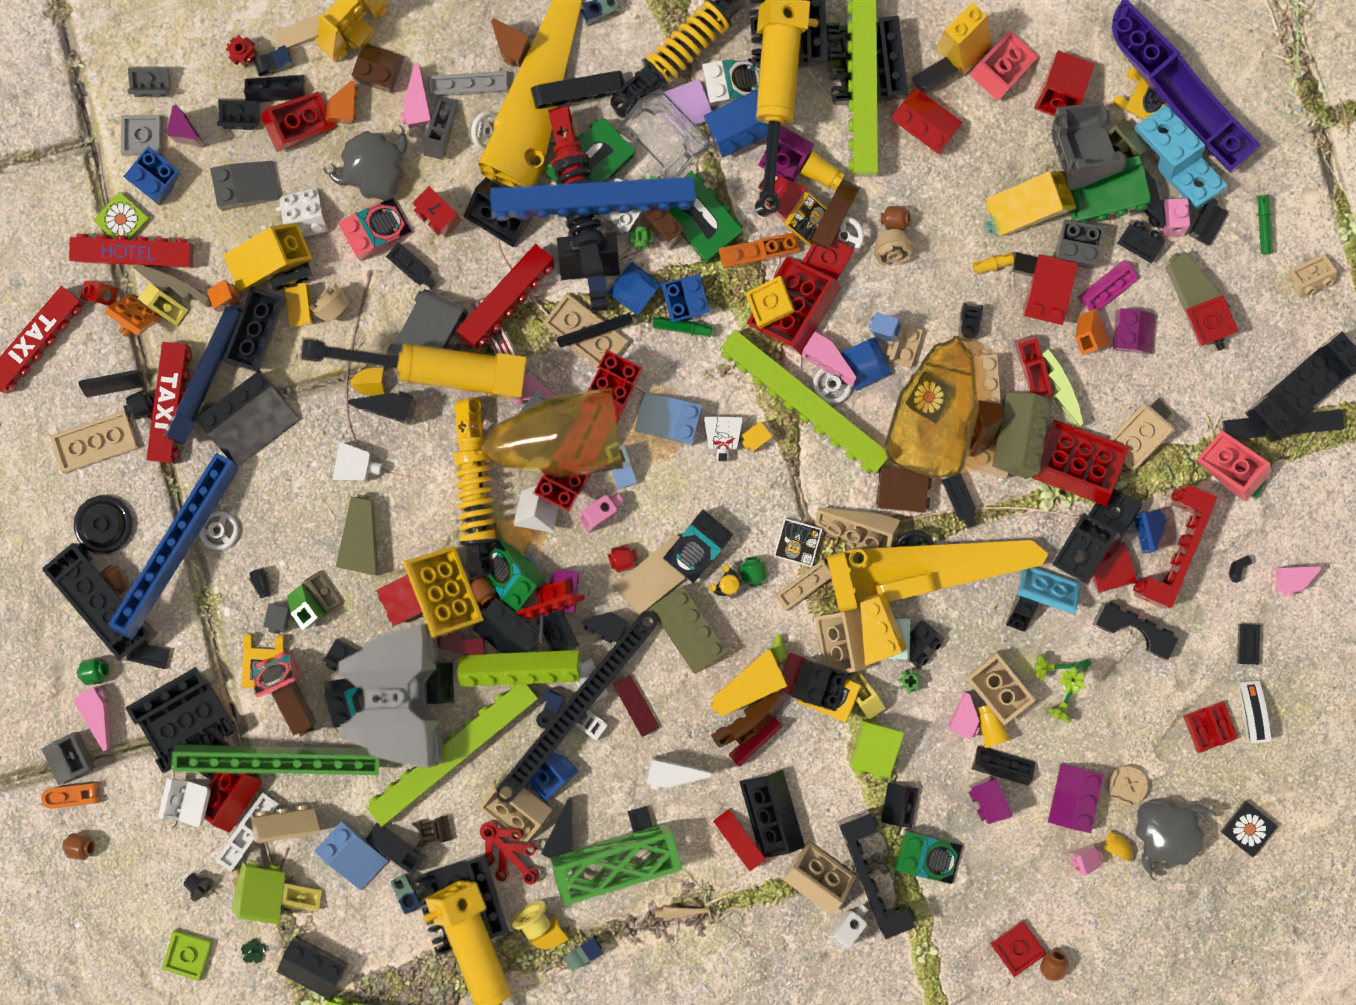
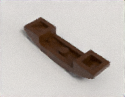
M842 179L811 242L829 250L859 191V187Z

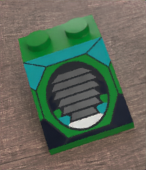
M499 538L493 546V571L486 576L502 600L516 611H519L547 575L502 538Z
M904 829L894 869L910 875L952 884L962 845Z

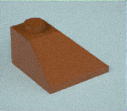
M492 18V26L502 58L504 59L503 61L512 67L514 65L520 67L531 46L529 37Z

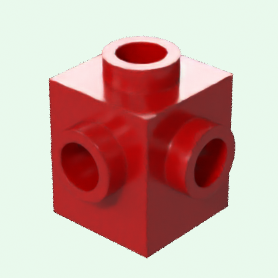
M240 35L232 38L226 48V51L229 53L228 58L236 65L240 63L244 68L253 62L258 53L254 49L255 44L248 37L243 39Z

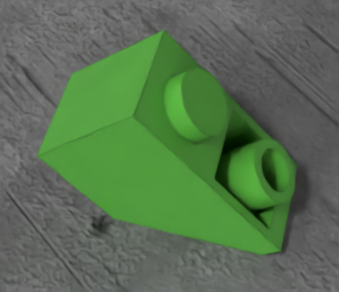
M301 584L287 595L291 615L302 630L313 627L327 616L304 584Z

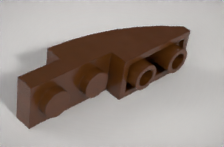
M778 691L777 693L767 695L765 699L759 702L751 703L748 708L744 709L746 717L738 718L733 724L717 729L711 735L713 741L719 748L734 740L741 746L758 735L773 721L786 702Z

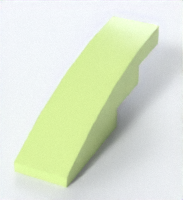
M1048 349L1041 355L1045 360V364L1051 370L1048 374L1049 381L1058 391L1052 398L1073 424L1079 427L1084 423L1078 401L1061 365Z

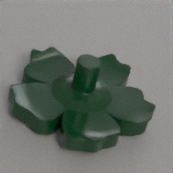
M254 939L249 941L248 945L243 944L242 948H240L242 954L245 955L243 958L245 963H252L253 960L256 964L261 962L263 958L262 953L265 952V947L262 944L258 945V941Z

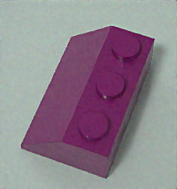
M1060 764L1048 823L1091 834L1104 774Z

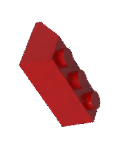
M916 87L891 117L894 122L938 155L963 123Z
M217 772L208 785L210 797L205 819L212 826L230 833L263 781L254 773Z

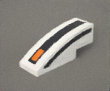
M1260 680L1239 682L1242 718L1246 726L1247 742H1271L1267 708Z

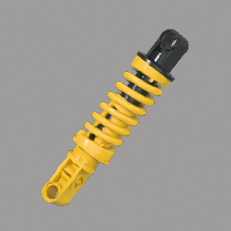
M477 397L457 400L454 406L456 412V442L459 445V452L453 453L452 456L454 457V466L461 469L455 473V477L461 480L456 483V488L462 490V492L457 494V499L463 501L457 507L458 510L465 513L460 514L458 519L461 522H468L459 526V530L464 532V534H460L459 545L466 546V568L471 576L489 575L493 571L491 544L496 543L497 539L495 529L486 528V525L493 524L495 521L494 518L485 517V514L493 513L494 509L493 507L484 506L493 501L491 496H487V492H491L492 487L486 486V482L491 481V476L485 475V471L490 470V465H484V462H490L489 455L491 453L483 448L485 440L483 437L481 402Z

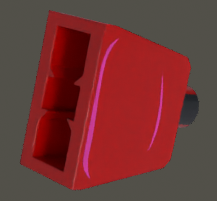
M779 176L775 181V193H777V197L780 200V207L775 214L785 222L803 194L808 191V188ZM763 180L758 186V189L763 191ZM765 201L764 204L770 209V204Z

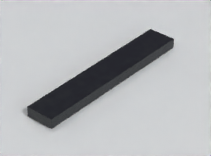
M1342 410L1306 413L1294 423L1295 427L1285 435L1344 430ZM1249 418L1222 421L1223 431L1235 440L1265 437Z

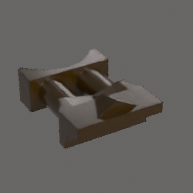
M447 815L437 817L430 822L422 823V821H416L412 823L420 834L417 848L425 846L428 842L437 841L443 843L452 840ZM433 829L432 834L424 835V831Z

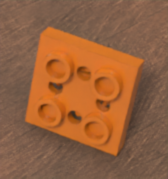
M130 294L108 306L105 311L106 315L121 324L119 332L122 334L124 331L123 336L126 337L131 336L132 332L137 336L159 322L161 315Z

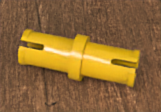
M1011 252L996 257L992 255L989 256V259L973 262V271L975 275L990 270L994 272L998 268L1014 265V258Z

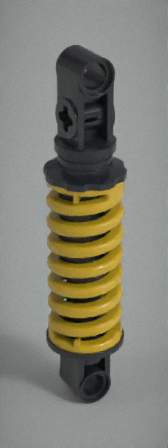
M704 0V3L701 5L702 10L696 9L694 17L689 16L686 19V24L679 26V31H673L671 38H666L663 41L664 46L658 45L656 53H650L646 58H643L641 61L644 66L643 69L637 70L635 76L628 80L611 97L610 104L615 114L621 118L627 117L651 93L654 94L657 91L656 88L660 85L667 88L673 80L670 75L674 78L679 75L676 69L685 70L686 65L684 62L692 63L694 61L691 56L693 53L696 56L701 55L700 45L704 49L709 47L708 42L705 40L706 37L712 42L716 41L717 37L712 32L714 29L719 34H723L732 27L730 19L745 6L746 0Z

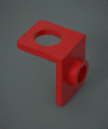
M85 280L80 300L110 306L116 301L118 288ZM105 290H110L111 298L108 301L103 299Z

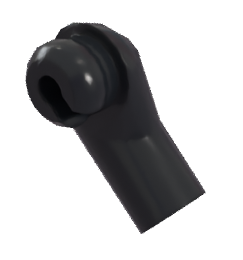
M1248 555L1231 563L1229 578H1231L1232 582H1240L1243 568L1252 564V560Z

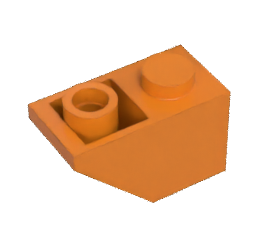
M350 81L328 100L326 122L350 124L353 119H356L357 107H354V99H357L358 87H355V81Z
M222 280L207 290L212 307L217 312L224 310L225 307L240 304L238 298H241L240 292L237 287H234L233 283L231 284L227 280Z
M1097 308L1079 315L1075 338L1082 355L1110 346Z

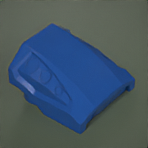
M631 262L607 293L639 316L644 306L648 304L651 297L653 298V295L662 286L660 282Z
M876 337L840 353L856 376L854 384L856 391L892 374Z

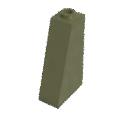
M1183 252L1181 255L1176 253L1168 259L1170 263L1165 268L1184 312L1188 308L1221 296L1186 252Z
M357 494V497H351L336 567L378 576L374 503L368 500L369 496Z

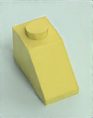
M150 282L138 297L141 302L176 326L188 311Z
M859 671L847 678V680L861 685L856 703L869 720L885 709L878 695Z

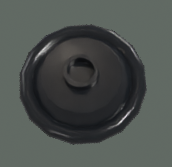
M98 495L87 499L78 508L74 516L73 530L77 540L85 549L95 554H109L119 550L127 543L132 533L133 520L129 509L121 500L108 495Z

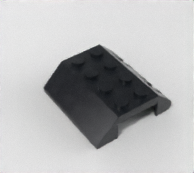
M750 0V4L760 6L765 0ZM805 0L810 1L809 18L817 19L818 25L817 27L808 26V29L801 34L798 68H809L828 62L825 0ZM754 9L750 11V16H752L750 18L751 36H754L751 38V43L762 45L763 34L757 33L759 9ZM760 48L752 50V55L754 56L752 57V66L760 68L762 50Z
M899 16L881 17L876 22L877 103L908 95ZM840 22L826 24L827 42L836 43V47L827 48V54H830L828 55V69L831 74L829 77L830 81L841 82V86L831 87V92L835 93L832 95V103L848 106V101L851 100V92H848V80H851V73H848V60H851V53L847 51L848 41H851V33H847V26H840Z
M197 667L192 668L125 707L133 723L140 725L158 757L155 761L163 774L172 769L174 745H214L211 733L214 732L219 741L224 739V735L228 737L235 733L231 719L211 683Z
M485 855L467 858L412 878L414 887L425 883L424 886L415 889L417 894L430 890L431 895L457 881L476 882L486 907L480 914L490 939L509 933ZM425 898L419 901L420 906L427 904ZM428 906L422 908L423 915L430 913ZM432 920L426 923V925L434 924V921ZM433 925L428 928L429 933L442 929L444 934L431 940L433 945L443 942L434 947L436 956L452 951L442 925Z

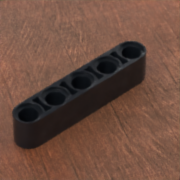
M613 71L533 86L530 90L535 108L543 109L613 96L625 85L622 71Z

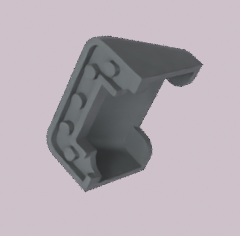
M1103 102L1062 106L1056 109L1051 136L1070 190L1083 188L1121 172L1126 167V156L1121 151L1114 152L1105 128L1110 119V114Z
M424 289L423 292L419 291L414 300L416 304L395 343L390 344L386 353L398 356L399 352L402 351L403 343L446 349L455 330L460 326L458 321L465 320L468 314L467 309L427 289Z

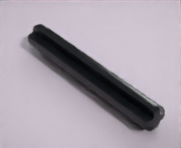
M627 313L559 336L556 340L558 346L562 348L633 323L631 314Z

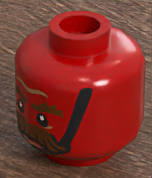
M628 544L613 547L610 550V554H608L611 569H615L618 573L633 569L635 567L634 561H638L636 550H631Z

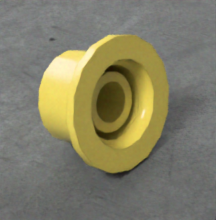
M540 900L523 907L512 918L511 926L514 929H521L527 939H535L541 936L551 925L550 920L544 913L547 908L546 903Z

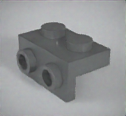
M169 66L128 67L130 87L127 90L128 94H134V97H145L146 94H153L154 97H164L171 90Z

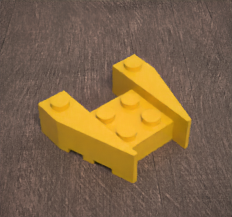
M337 0L324 15L321 13L318 15L320 28L316 31L319 35L315 39L317 46L335 63L338 60H342L347 55V50L349 49L342 36L347 35L352 30V25L357 20L360 21L365 16L366 11L375 20L379 16H384L389 6L387 0Z

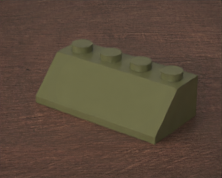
M1005 393L1002 408L1005 413V421L998 430L992 467L1024 479L1039 474L1051 406L1050 399L1032 393Z
M683 585L650 607L694 674L727 653V650Z

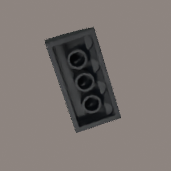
M251 287L223 361L229 365L259 373L287 298Z

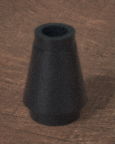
M264 567L249 572L250 577L248 579L259 597L264 598L271 595L268 572H265Z

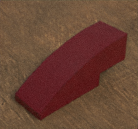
M464 632L437 636V647L444 650L470 655L486 654L484 638L465 640Z

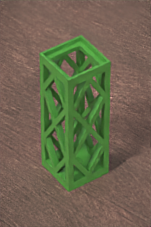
M666 823L550 858L558 891L565 906L682 870L673 833ZM640 848L653 851L642 864L629 861ZM632 849L623 860L618 859L625 851ZM658 853L663 854L658 861L650 863ZM589 864L602 867L592 879L579 877ZM581 865L572 875L568 874L575 866ZM608 869H613L607 877L601 878ZM573 881L581 882L584 884L573 883Z

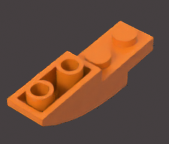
M789 233L762 238L754 242L722 247L718 251L724 269L798 253L800 249L796 235Z

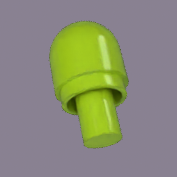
M774 636L775 645H772L771 652L776 663L782 664L787 658L786 645H783L782 636Z

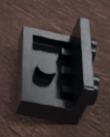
M218 99L219 120L217 121V126H223V129L243 127L244 130H253L260 124L259 99Z
M923 620L910 633V659L907 660L917 669L927 664L929 657L941 647L944 638Z

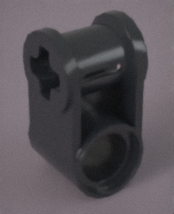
M963 302L958 332L962 341H973L978 335L983 305L978 307L967 305L966 302ZM964 328H971L973 335L967 336L964 333Z

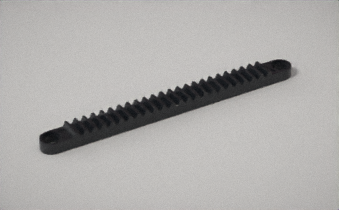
M646 611L638 616L498 785L496 797L500 802L511 803L614 680L621 669L628 663L656 628L657 617L654 613ZM644 617H650L653 620L651 627H644L642 625ZM504 787L512 790L511 797L507 799L502 798L500 795V791Z

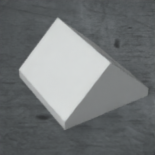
M536 486L521 491L513 526L553 533L559 506L533 494Z

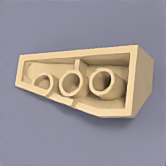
M819 507L817 509L815 525L834 537L839 536L848 542L847 545L852 548L853 546L859 549L894 547L900 520L877 513Z

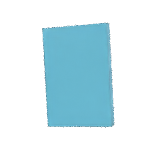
M1033 567L1021 570L1017 595L1074 615L1077 611L1081 583Z

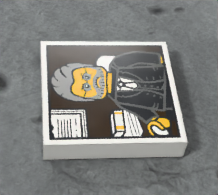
M784 518L773 557L812 567L822 529Z

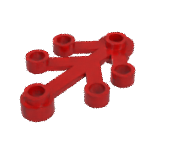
M491 821L485 822L480 827V835L485 840V857H490L492 862H487L488 866L495 862V856L493 855L494 843L499 848V870L495 874L498 881H505L509 876L507 858L522 873V879L526 884L532 885L539 879L538 869L527 867L514 853L523 852L527 856H533L537 851L536 845L534 843H507L501 838L510 837L513 841H519L523 837V831L520 828H499L496 823ZM486 829L491 830L492 835H488ZM514 832H518L520 836L515 837ZM527 847H532L533 852H529ZM499 872H503L505 877H501ZM527 874H530L533 879L529 880Z

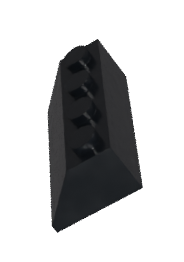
M784 771L768 772L740 780V787L756 843L764 857L791 854L805 848Z

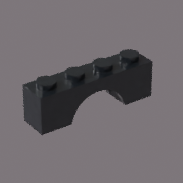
M1111 601L1108 604L1102 603L1092 625L1108 633H1115L1125 626L1134 627L1144 636L1147 652L1163 660H1169L1179 639L1173 636L1174 632L1166 628L1160 630L1155 627L1156 623L1148 619L1142 621L1138 619V614L1129 610L1124 612L1120 610L1121 606Z

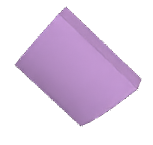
M700 79L662 93L677 133L705 123L703 115L712 112Z

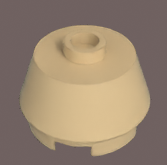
M886 230L877 236L874 256L881 265L887 266V262H896V265H899L910 259L913 245L903 230Z
M336 283L332 285L333 289L328 287L317 297L316 305L312 303L309 306L314 312L313 315L328 323L335 318L337 320L346 313L345 309L349 305L343 288H340Z

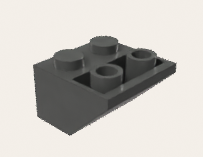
M1065 219L1057 241L1054 257L1077 262L1078 267L1093 269L1097 266L1104 227Z
M79 732L64 736L42 748V752L58 785L96 768Z

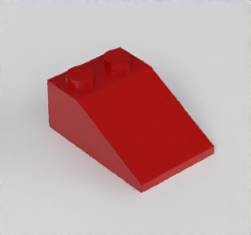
M319 91L268 107L260 116L277 152L297 146L335 128L334 122H326L327 107Z
M1039 254L1023 306L1024 316L1063 325L1078 263Z

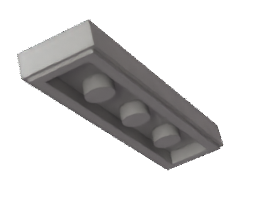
M507 71L428 76L430 97L509 92Z

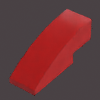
M1031 335L1015 340L1017 353L1030 393L1045 398L1053 396L1045 360L1041 355L1037 337Z
M729 809L713 820L749 871H752L766 860Z

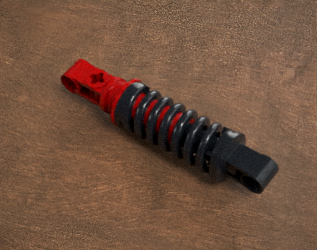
M566 105L548 110L556 140V146L553 150L557 158L551 164L554 168L555 176L558 178L557 185L593 183L592 179L587 178L591 175V170L586 167L589 164V155L581 152V143L576 141L569 106ZM598 212L590 213L586 216H580L578 213L570 214L565 217L567 219L566 227L569 229L568 236L572 239L570 250L580 252L582 268L586 279L606 274L600 247L606 245L608 241L605 237V232L597 229L602 226V220L594 219L600 215Z

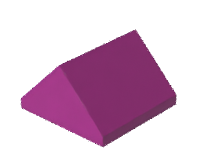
M177 104L173 105L166 134L175 142L201 148L205 147L206 145L187 115Z

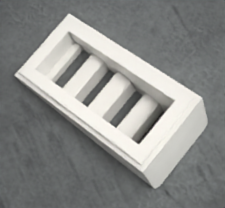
M588 710L586 712L588 715L582 723L578 722L576 726L594 740H597L608 723ZM592 717L594 719L593 722L586 728V723ZM597 722L600 723L598 729L593 733L591 731Z

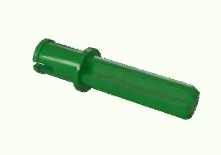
M1258 195V213L1256 216L1259 219L1260 252L1263 255L1273 253L1271 215L1273 213L1270 212V195H1264V203L1263 195Z
M655 317L653 320V328L711 338L713 325L695 323V321L693 323L685 321L671 322L670 319Z

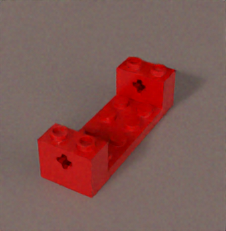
M1189 484L1178 486V489L1175 488L1171 495L1173 500L1171 505L1193 515L1189 516L1186 521L1185 527H1187V530L1179 538L1178 545L1180 547L1170 560L1172 566L1170 571H1166L1163 577L1164 583L1150 577L1140 578V581L1137 580L1133 587V591H1135L1134 597L1162 609H1172L1217 500V496Z

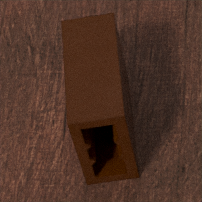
M651 209L648 212H643V221L668 250L684 238V229L669 211Z
M881 468L879 470L876 509L925 513L926 509L930 507V497H927L928 489L931 490L932 478L929 477V473Z
M296 681L271 693L293 736L299 734L301 737L314 729L313 725L317 721Z

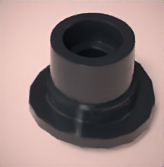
M194 872L185 879L183 885L190 891L191 900L196 902L207 894L214 882L210 877L202 878Z

